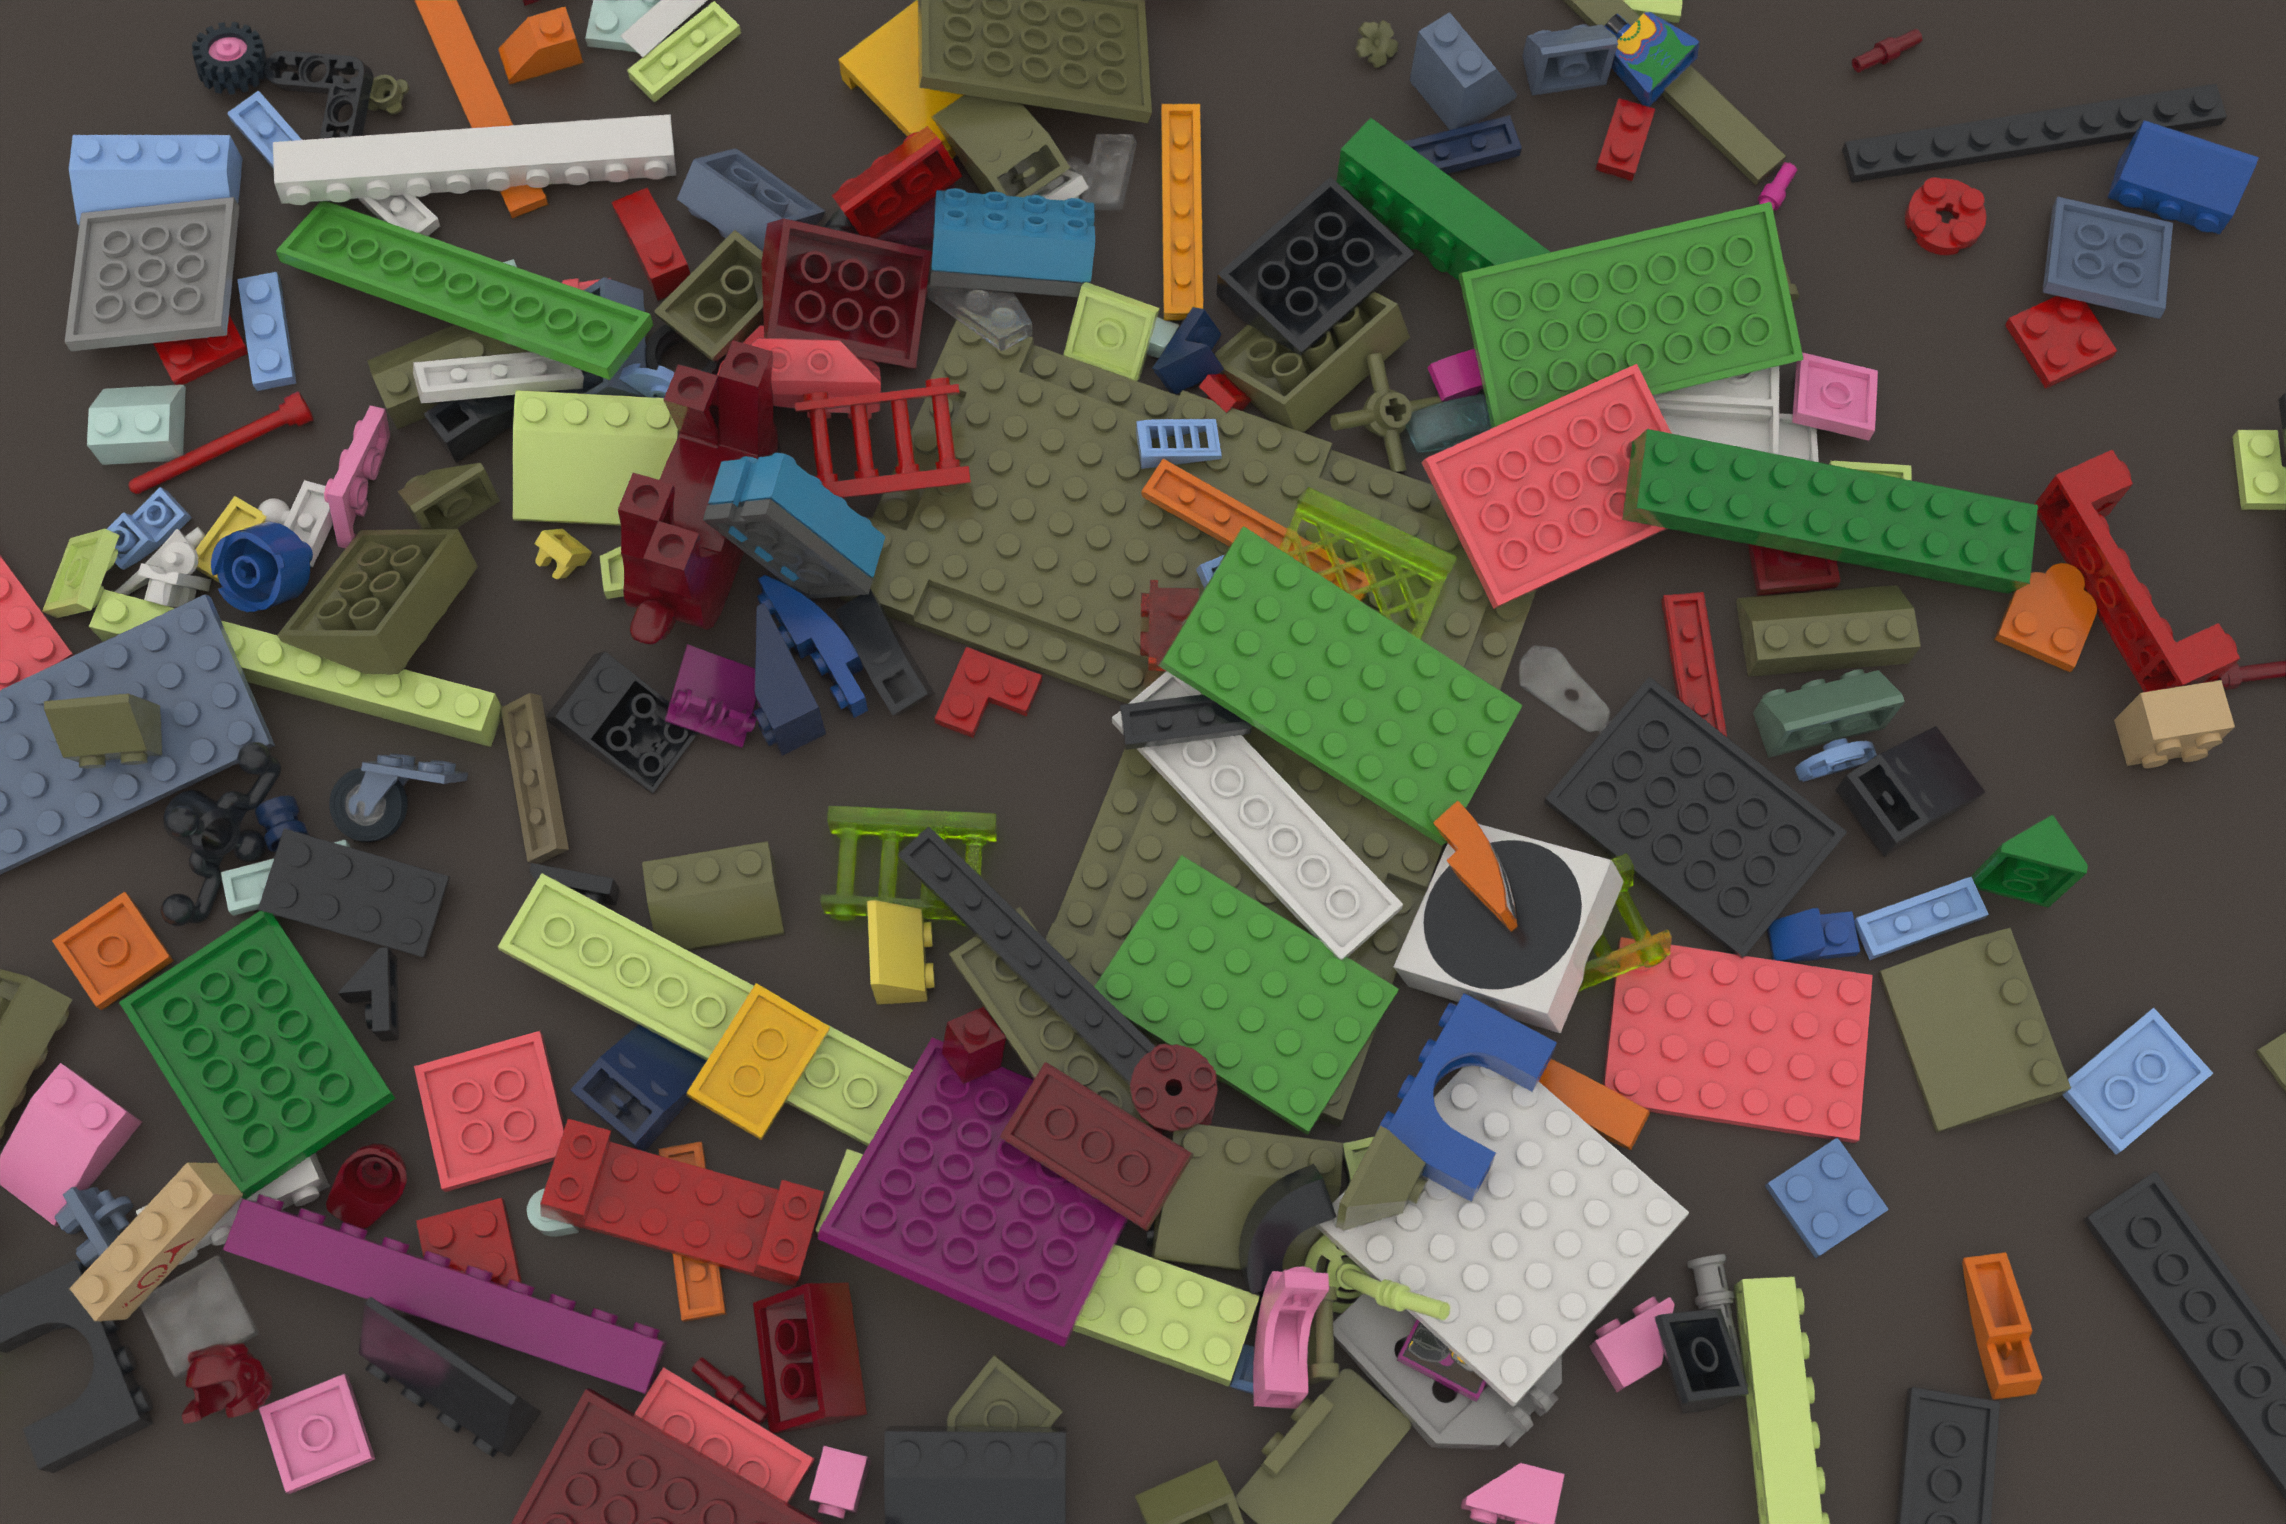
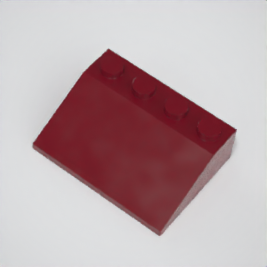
M785 218L767 223L762 256L764 338L841 340L859 359L916 369L932 251Z

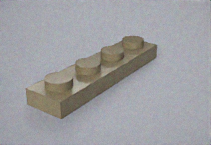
M528 693L501 707L527 862L540 864L568 851L569 847L542 696Z

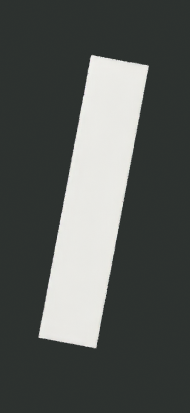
M660 0L627 29L621 37L644 57L707 0Z

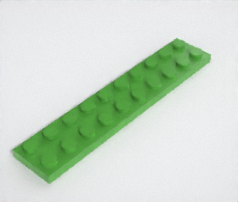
M320 201L276 250L281 263L611 380L653 326L651 314L328 201Z

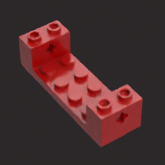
M2110 450L2056 474L2034 504L2038 505L2037 515L2065 562L2073 565L2082 573L2085 581L2084 591L2094 598L2098 617L2142 690L2149 692L2218 681L2240 659L2233 638L2225 633L2220 624L2217 623L2175 642L2170 624L2159 616L2152 604L2148 588L2143 583H2139L2130 568L2128 555L2123 549L2118 548L2109 533V525L2104 517L2109 515L2133 485L2127 465L2117 458L2113 450Z
M572 1119L567 1120L540 1202L542 1217L795 1288L801 1274L824 1191L785 1180L781 1181L779 1190L613 1143L610 1142V1130Z

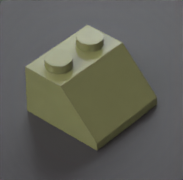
M129 693L44 701V711L62 757L79 762V768L106 767V760L121 759V764L124 765L148 763V756L162 755L160 705Z
M1217 1460L1135 1495L1145 1524H1244L1234 1493Z

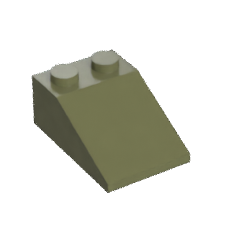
M734 230L655 309L654 315L713 362L728 353L732 340L742 343L760 325H764L762 289L763 251Z

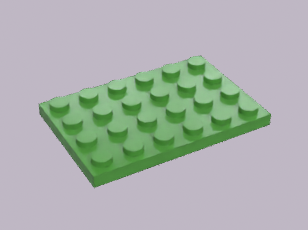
M1181 855L1094 986L1135 1027L1162 1044H1177L1193 1048L1213 1066L1216 1071V1077L1307 1135L1312 1130L1399 991L1397 987L1350 958L1346 957L1342 961L1337 959L1319 939Z

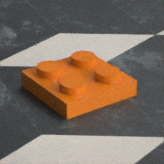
M125 891L52 940L86 993L101 1011L174 961L135 902Z

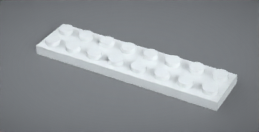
M1166 671L1128 704L1201 695V693ZM1119 711L1112 717V724L1123 734ZM1242 735L1137 748L1146 760L1314 937L1319 939L1337 959L1342 961L1350 956L1402 909L1403 903Z

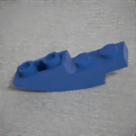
M764 575L758 578L762 593L757 595V599L760 604L765 603L771 616L773 614L776 616L781 625L778 627V630L788 649L794 647L800 659L810 655L819 674L822 676L828 673L834 683V686L829 689L840 709L848 707L853 718L867 712L866 698L853 677L854 674L863 670L861 659L845 633L818 605L802 593L769 576Z

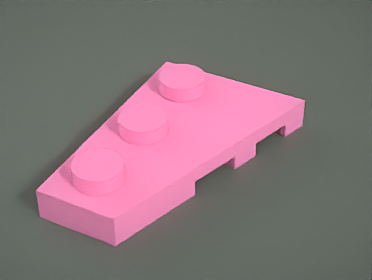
M370 406L363 421L359 420L356 423L353 441L349 449L343 450L339 460V469L334 479H329L325 487L324 499L325 502L329 503L338 547L347 548L356 536L353 531L356 515L364 517L367 510L368 479H377L390 439L387 414L384 408Z

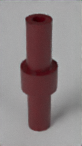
M1913 29L1895 39L1888 37L1876 43L1874 49L1853 58L1852 67L1859 73L1878 63L1887 64L1899 58L1901 52L1920 44L1923 40L1922 34L1918 29Z
M701 1357L692 1367L691 1371L717 1391L715 1396L728 1407L734 1405L756 1424L761 1425L770 1414L766 1407L745 1391L746 1385L733 1375L727 1377L705 1358Z

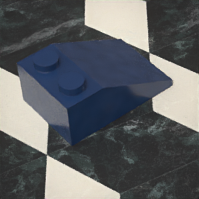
M765 603L757 606L755 696L760 708L753 712L767 745L776 744L783 756L826 735L820 709Z

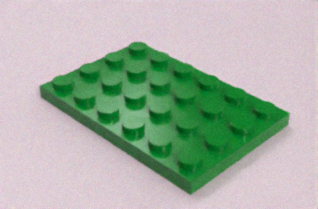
M260 910L119 1002L224 1172L243 1194V1199L249 1198L396 1099L274 914Z

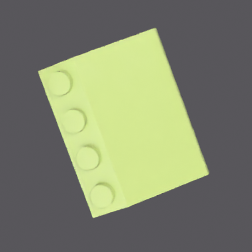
M515 390L513 418V520L620 525L618 507L633 472L659 480L679 436V431L663 400L664 398Z

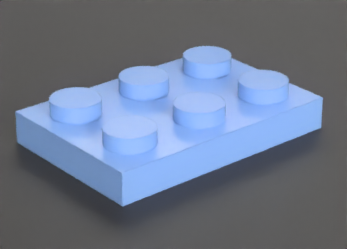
M2153 1008L2069 1077L2068 1081L2071 1089L2064 1093L2063 1096L2116 1155L2203 1083L2213 1072L2157 1010Z

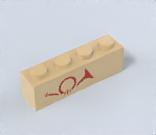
M187 1162L69 1289L94 1321L127 1319L233 1207L243 1194L218 1163Z

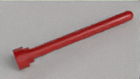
M299 391L284 398L285 402L278 405L279 410L133 478L128 484L129 490L134 494H140L285 424H288L290 427L297 424L300 427L314 420L313 415Z

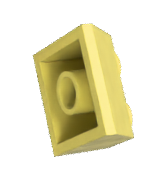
M877 900L867 901L870 982L877 1005L928 1001L927 988H935L934 963H926L925 947H933L932 922H924L922 909Z

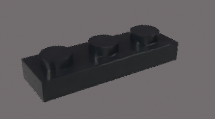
M1204 694L1120 705L1126 750L1251 734V724Z

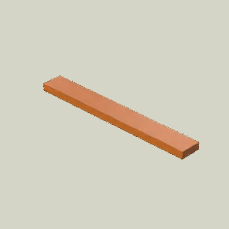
M414 0L471 128L513 125L457 0ZM522 185L500 191L512 219L548 205L542 188Z

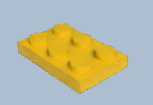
M756 983L686 1094L689 1098L762 1140L830 1031V1026Z

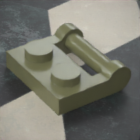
M1329 1286L1328 1293L1316 1309L1312 1319L1307 1352L1308 1386L1324 1380L1339 1378V1364L1334 1363L1332 1303L1337 1301L1336 1287Z

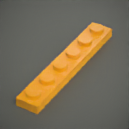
M1161 104L1164 320H1185L1192 307L1203 309L1200 104Z

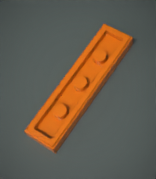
M702 1141L659 1149V1155L662 1157L707 1169ZM673 1254L681 1320L687 1322L726 1315L720 1267Z

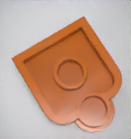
M2067 563L2055 564L2046 573L2032 572L2030 584L2013 592L1994 640L2071 672L2077 664L2097 613V605L2094 598L2084 591L2085 581L2082 573L2076 567Z

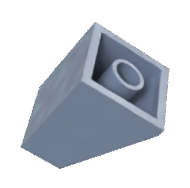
M1450 12L1418 31L1410 82L1449 130L1476 124L1516 99L1517 93Z

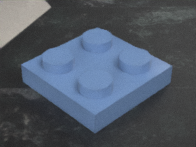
M1838 1137L1765 1185L1815 1259L1889 1210Z

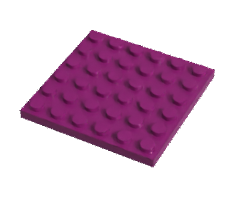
M932 1037L820 1227L818 1240L1065 1347L1128 1219L1000 1138L1001 1133L1034 1080L1000 1066L997 1070L963 1084L942 1054L943 1042Z

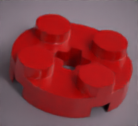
M1937 177L1929 178L1913 194L1906 208L1905 223L1908 230L1911 228L1913 234L1917 237L1915 241L1923 249L1938 255L1957 254L1960 249L1967 248L1968 246L1971 247L1980 237L1986 224V210L1983 205L1985 198L1978 189L1971 188L1960 181ZM1948 211L1955 219H1951L1949 223L1942 222V216L1936 214V212Z

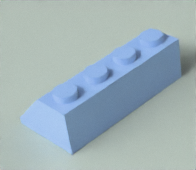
M73 135L69 175L77 224L79 226L81 213L229 197H234L238 203L243 158L230 135Z

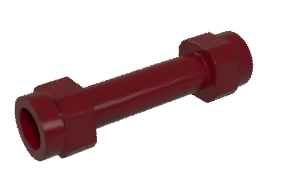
M2286 659L2285 661L2239 666L2236 662L2219 680L2222 681L2224 690L2236 689L2242 682L2286 677Z

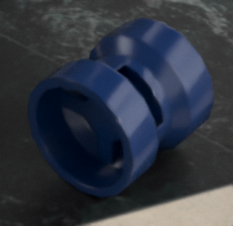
M294 796L275 797L263 802L255 809L258 823L267 830L264 839L271 852L277 851L284 828L309 835L304 822L298 820L297 815L300 809Z

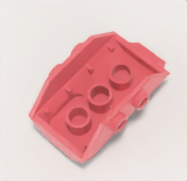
M760 325L742 342L773 352L771 376L773 406L795 408V403L804 402L803 394L827 392L828 399L881 393L880 367L874 361L857 358L841 340L764 338V325ZM724 360L720 363L718 374L721 370ZM880 403L866 405L868 419H872V413L880 411ZM850 407L826 410L827 419L831 418V413H848V418L851 419Z

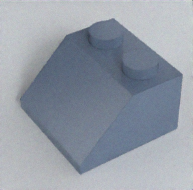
M1577 25L1568 30L1554 32L1542 30L1533 35H1527L1522 57L1531 95L1606 85L1618 46L1617 37L1603 25Z

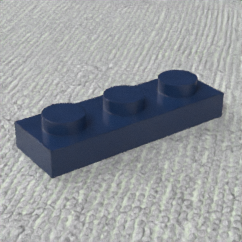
M1510 115L1404 141V143L1446 174L1518 157L1522 150Z

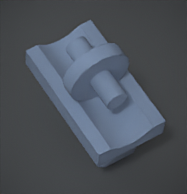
M72 1187L63 1194L67 1203L55 1215V1219L60 1228L67 1234H77L80 1230H84L89 1239L76 1248V1254L83 1266L90 1267L129 1225L125 1215L131 1211L133 1203L127 1196L114 1199L109 1190H104L100 1193L97 1187L81 1191L77 1187Z

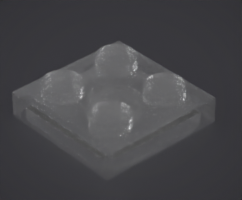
M218 1255L155 1289L140 1305L169 1368L176 1378H181L187 1374L190 1365L187 1357L190 1352L218 1343H244L259 1334L222 1257Z

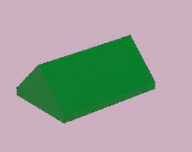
M2051 815L2004 842L1970 877H1972L1977 890L2049 908L2087 873L2088 864L2055 817Z

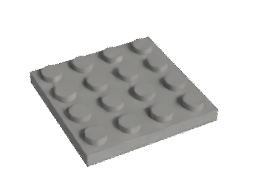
M229 197L81 213L65 334V344L70 351L226 336L239 217V205L235 198Z

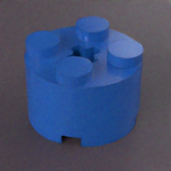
M269 521L233 532L222 538L212 553L211 570L213 576H218L222 586L218 588L220 594L230 605L244 612H255L293 600L304 591L310 576V562L312 561L313 553L311 547L306 542L301 541L291 529L282 524Z

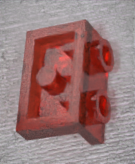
M1150 580V592L1141 593V618H1149V632L1141 631L1140 656H1148V671H1166L1158 665L1199 599V588H1158V580Z

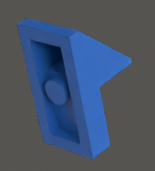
M1812 908L1776 919L1767 929L1772 959L1776 961L1790 963L1856 956L1860 952L1852 911L1820 915L1819 908Z

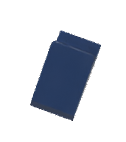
M1192 307L1152 368L1167 390L1172 394L1180 393L1182 390L1202 382L1208 374H1218L1224 370V367L1212 352L1213 347L1222 334L1205 309Z

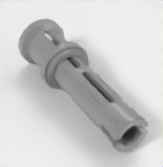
M1712 1255L1687 1261V1266L1689 1269H1693L1698 1292L1695 1304L1698 1305L1699 1309L1703 1310L1721 1308L1746 1386L1748 1387L1730 1304L1734 1303V1291L1728 1289L1723 1266L1727 1261L1726 1255Z

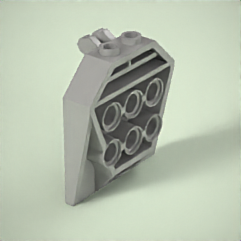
M1362 1294L1333 1322V1335L1336 1342L1387 1399L1409 1419L1413 1428L1432 1448L1494 1450L1502 1442L1510 1448L1534 1425L1530 1415L1535 1411L1541 1417L1559 1399L1554 1391L1562 1384V1355L1515 1407L1511 1406L1487 1383L1477 1402L1454 1391L1453 1401L1443 1403L1438 1401L1433 1395L1432 1386L1436 1382L1435 1380L1397 1361L1394 1350L1395 1345L1406 1341L1417 1320L1409 1311L1405 1309L1401 1312L1386 1306H1380L1375 1298Z

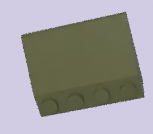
M1374 291L1301 356L1249 324L1214 355L1224 367V370L1219 374H1225L1270 421L1304 433L1370 374L1366 356L1382 353L1383 360L1385 361L1410 336L1398 304Z
M458 529L360 530L277 636L283 643L364 674H399L406 667L407 662L421 643L426 640L438 620L446 613L447 608L458 593L466 586L467 581L478 566Z
M2011 928L1967 939L1881 970L1878 973L1936 1133L2052 1101L2071 1089Z
M1197 1124L1188 1130L1173 1132L1163 1130L1162 1134L1194 1155L1155 1218L1152 1258L1167 1262L1241 1270L1239 1261L1240 1236L1245 1220L1259 1197L1279 1179L1296 1170L1314 1164L1324 1179L1333 1204L1339 1196L1341 1185L1343 1143ZM1313 1226L1303 1231L1292 1241L1283 1259L1282 1272L1294 1267H1304L1309 1249L1323 1235L1317 1227ZM1323 1255L1318 1260L1316 1266L1317 1273H1324L1327 1258Z

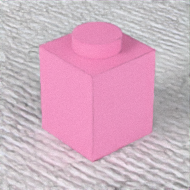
M827 1446L823 1447L809 1499L813 1503L820 1504L818 1513L844 1519L846 1511L857 1514L870 1465L868 1457Z

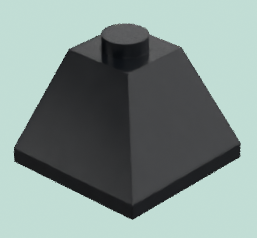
M1721 1308L1660 1314L1655 1317L1667 1368L1682 1414L1713 1410L1749 1394Z

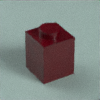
M983 1006L947 1022L942 1054L963 1084L1000 1068L1006 1036Z

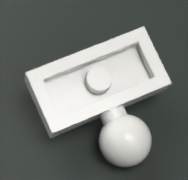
M304 480L291 510L284 501L276 498L265 500L261 503L258 510L262 511L263 515L266 516L265 522H275L288 527L301 541L306 542L311 547L313 558L310 562V567H313L333 525L329 503L325 502L324 499L326 486Z

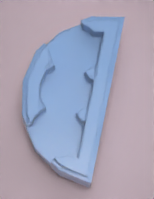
M640 363L632 364L622 369L620 380L644 396L653 398L665 397L675 373L663 366H658L657 370L639 368Z
M1842 738L1824 745V751L1802 761L1795 767V771L1799 781L1804 782L1861 766L1876 757L1877 753L1872 742L1856 741L1848 743L1846 738Z

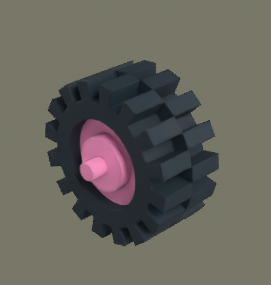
M225 22L218 23L219 29L214 30L212 26L205 28L207 35L200 32L196 36L198 42L193 41L192 54L198 78L201 82L204 81L205 87L209 90L214 86L215 92L222 94L225 88L228 90V94L232 95L236 94V88H241L242 93L249 91L248 84L255 88L260 84L259 78L265 79L267 58L263 41L256 30L252 32L250 26L245 24L240 29L238 22H232L231 27L226 28Z

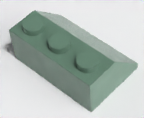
M1858 669L1843 674L1840 680L1826 683L1824 679H1817L1802 685L1800 690L1788 693L1786 689L1770 691L1762 696L1753 715L1767 756L1770 758L1829 743L1834 740L1885 729L1905 700L1902 693L1879 670L1864 673L1863 669Z

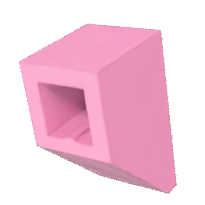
M1652 1297L1633 1308L1632 1311L1636 1317L1621 1325L1618 1318L1595 1331L1599 1339L1594 1341L1589 1347L1616 1392L1631 1385L1662 1365L1664 1352L1655 1317L1660 1314L1673 1313L1675 1304L1670 1297L1658 1303L1655 1297Z
M1520 1463L1462 1500L1461 1509L1471 1511L1470 1519L1486 1524H1496L1497 1518L1515 1522V1524H1554L1565 1474Z

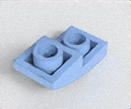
M159 487L132 516L123 512L107 528V530L120 535L115 547L118 549L115 563L123 570L132 566L164 544L177 528L180 530L192 517L167 490Z

